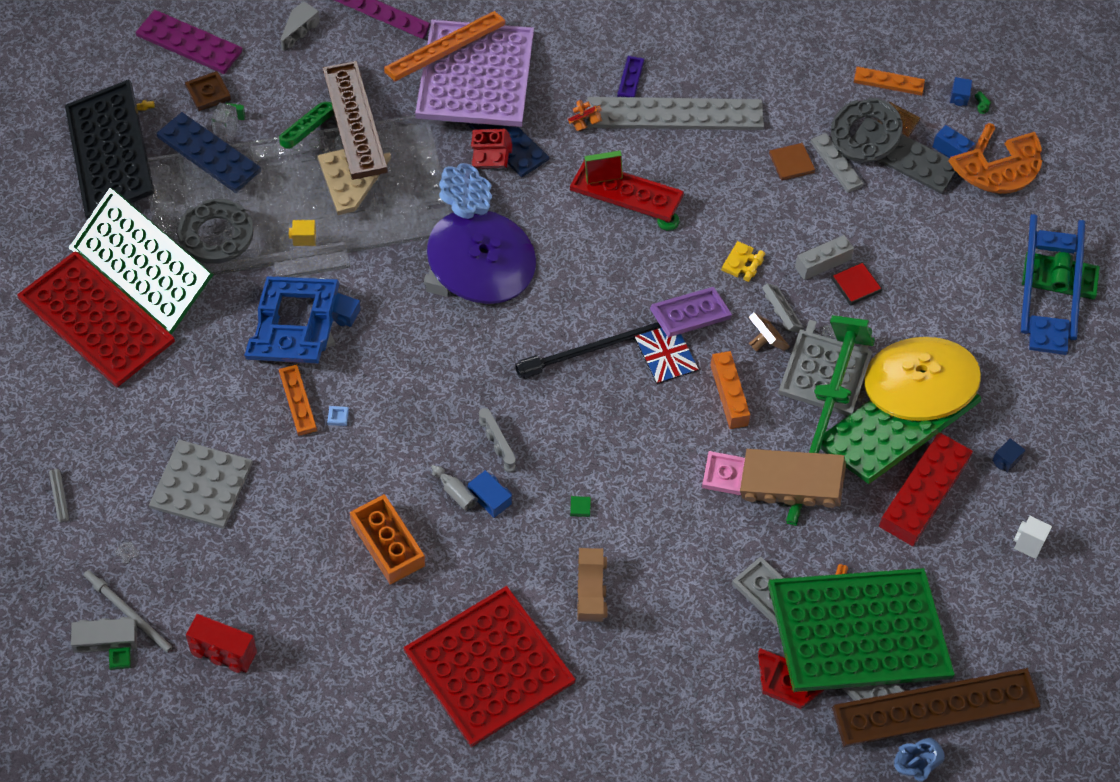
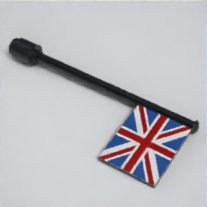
M658 322L545 358H539L537 355L515 363L518 377L527 378L542 373V369L545 366L634 338L656 384L698 371V367L682 335L678 334L667 337Z

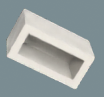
M1029 516L1027 522L1022 521L1013 540L1017 542L1014 549L1036 559L1052 526Z

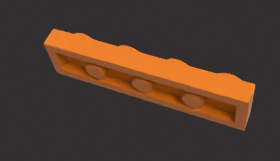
M856 67L853 83L922 96L925 79Z
M297 364L278 369L298 436L316 432V424Z

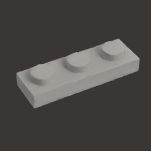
M769 283L764 285L762 289L766 293L765 297L774 306V312L781 317L785 329L793 332H799L800 329L803 330L804 327L778 286Z

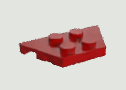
M759 649L758 660L763 694L802 709L824 691L793 692L786 659L764 649Z

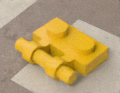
M737 241L721 270L737 278L740 273L745 274L743 279L749 282L756 275L758 266L763 263L765 252L760 250L757 254L753 255V247ZM747 261L752 262L750 266H745Z

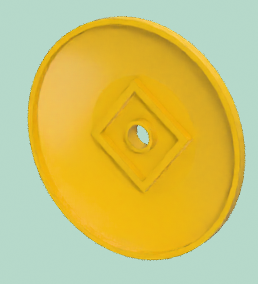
M915 337L895 342L878 352L869 362L864 382L868 397L883 412L901 419L926 421L949 416L969 404L980 387L981 373L975 357L961 345L942 338Z

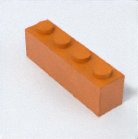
M731 351L712 354L710 366L729 429L748 426L750 412Z

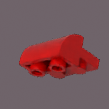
M506 129L473 130L471 148L474 149L472 166L475 168H507L508 155L512 153V140L509 132Z

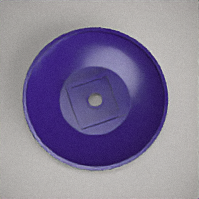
M488 211L483 215L475 213L472 218L468 219L462 218L453 212L435 225L427 243V258L435 277L449 291L472 302L495 304L517 297L530 284L536 268L535 251L527 235L514 222L492 211ZM479 249H486L488 253H482Z

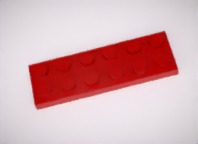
M585 160L570 185V191L668 222L671 221L684 196L683 190L623 172L622 179L587 184Z

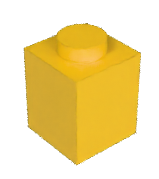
M292 220V228H289V239L293 240V246H316L315 220Z

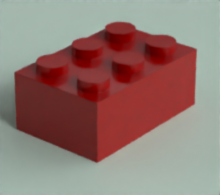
M196 614L185 634L192 655L197 658H202L203 656L209 658L215 665H227L230 670L236 673H240V671L247 673L257 653L253 635Z

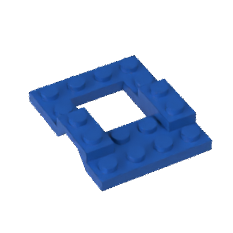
M267 276L258 306V326L255 336L249 338L244 355L247 360L319 364L321 353L326 349L333 323L332 311L340 284L338 279ZM282 297L315 298L307 326L278 325L280 319L278 310Z

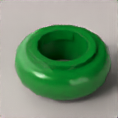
M674 213L672 217L673 222L671 223L657 218L659 227L665 231L676 229L680 221L676 213Z

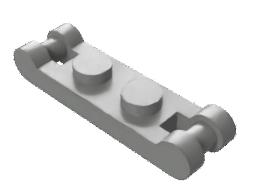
M482 408L479 411V424L482 427H486V436L489 441L493 440L495 453L497 456L501 455L504 460V470L511 473L515 470L516 458L490 410Z

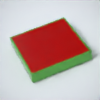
M621 150L585 156L587 184L622 179Z

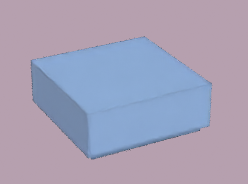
M329 406L327 424L347 426L349 407Z

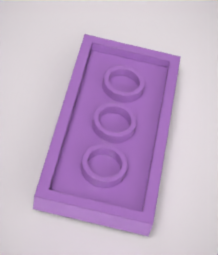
M714 287L658 302L650 307L651 312L667 337L726 321L732 316Z

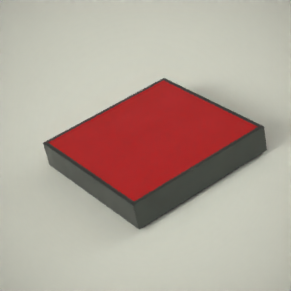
M863 262L831 276L832 281L850 306L882 292V287Z

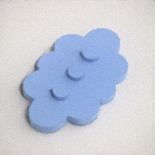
M461 163L458 164L457 168L445 167L439 183L441 188L440 198L445 203L452 205L453 212L462 218H472L475 213L480 215L486 214L492 199V194L490 193L491 183L479 176V171L470 164Z

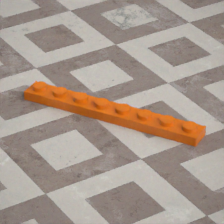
M493 11L385 66L384 72L396 82L504 26L505 19Z

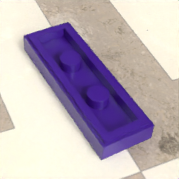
M627 56L617 97H635L644 58Z

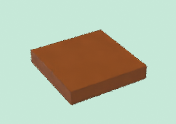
M803 143L769 150V155L781 181L815 173V168Z

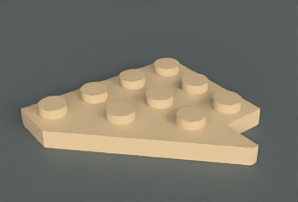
M344 149L318 155V161L337 215L356 211L380 175L352 180ZM390 153L384 154L386 165L391 159Z

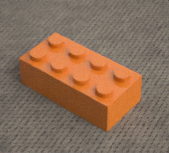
M385 494L350 512L352 526L390 585L425 567V555Z

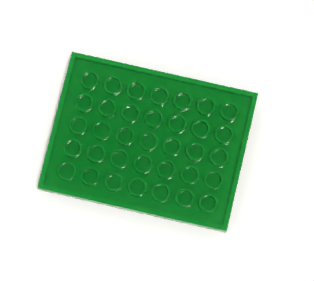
M924 568L769 579V591L793 692L954 678V670Z

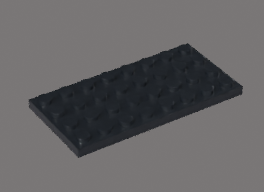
M127 79L66 104V116L85 217L87 219L90 218L110 188L115 189L130 203L155 194L132 82Z

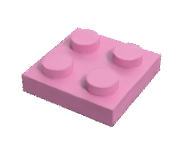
M709 451L702 488L741 495L740 487L745 458Z

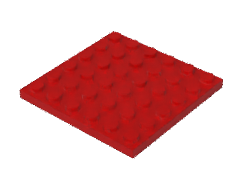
M508 586L503 587L403 647L412 664L470 747L475 746L576 682L574 676Z

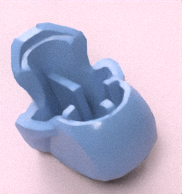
M926 738L915 744H903L899 747V751L896 754L894 767L900 774L914 776L916 780L923 782L927 779L930 772L944 761V751L941 745L933 738Z

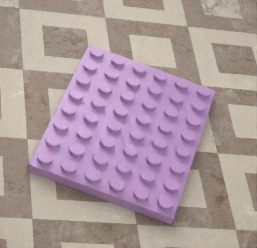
M431 20L427 45L469 23ZM504 25L423 67L415 118L522 127L534 28Z

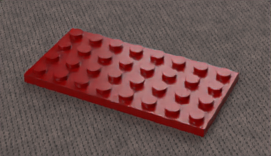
M76 251L17 294L18 299L116 388L175 342L174 337Z

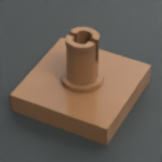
M755 312L749 317L761 332L749 342L755 351H759L767 342L783 351L790 347L768 319Z

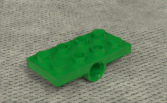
M1026 252L1021 283V285L1024 286L1028 252ZM1059 252L1054 257L1035 253L1032 287L1073 295L1076 261H1073V256L1066 252ZM1083 263L1080 297L1095 300L1100 266Z

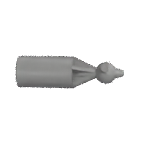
M431 466L433 470L432 475L436 478H441L444 490L465 511H468L477 503L478 498L457 477L444 474L445 469L440 466Z

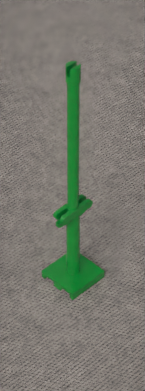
M835 315L831 317L830 323L837 341L843 342L830 384L818 385L814 390L816 398L825 401L809 453H819L834 404H848L850 401L848 396H851L852 392L841 387L854 344L874 346L875 338L871 337L872 329L868 328L869 320ZM795 503L791 506L786 518L787 524L797 525L802 504Z

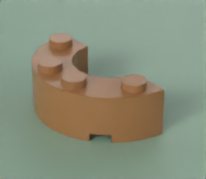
M579 548L578 622H603V618H607L608 606L604 602V598H606V585H603V569H607V557H603V549Z

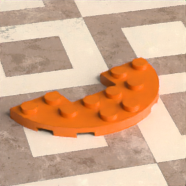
M1031 132L1008 139L1004 143L1011 154L1009 157L988 163L981 150L975 149L952 156L948 162L963 179L982 190L1001 194L1013 193L1027 187L1040 171L1042 165L1040 153L1042 148L1036 133Z

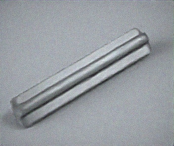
M59 469L50 470L49 475L57 518L60 523L69 521L61 472Z

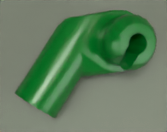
M979 91L974 97L979 102L978 112L985 114L989 111L991 102Z

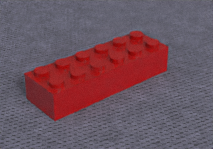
M939 432L883 514L879 527L907 544L914 546L965 469L973 451Z

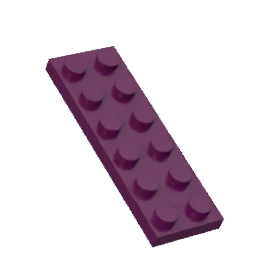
M155 9L135 32L136 36L222 74L226 73L243 51L242 47Z

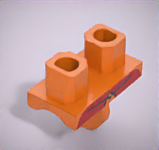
M578 100L576 102L577 107L573 108V112L577 113L580 111V113L568 118L569 124H573L577 131H581L587 128L584 119L588 117L592 125L602 121L600 115L602 109L600 106H594L586 110V108L591 106L589 101L583 103L582 100Z

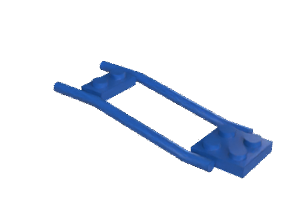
M1030 215L1021 319V333H1030L1029 350L1067 355L1068 338L1077 340L1084 258V220L1078 221L1076 236V234L1043 230L1038 232L1037 215ZM1035 248L1072 254L1076 252L1071 322L1066 319L1029 316Z

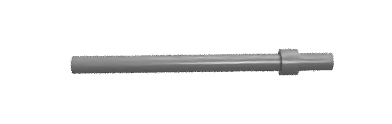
M90 570L84 573V577L93 584V588L97 592H102L125 615L135 618L137 626L165 652L168 653L173 648L108 588V584L102 578L99 579Z

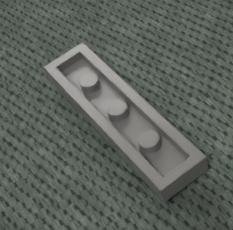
M827 133L811 139L810 143L847 193L863 187L864 183L844 156L836 149Z

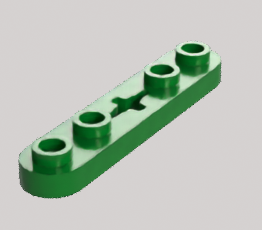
M331 102L319 103L280 134L279 144L286 149H291L334 114Z

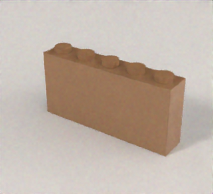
M746 449L740 487L742 499L748 502H755L757 500L767 503L784 502L788 505L798 503L806 506L840 507L846 469L844 455Z

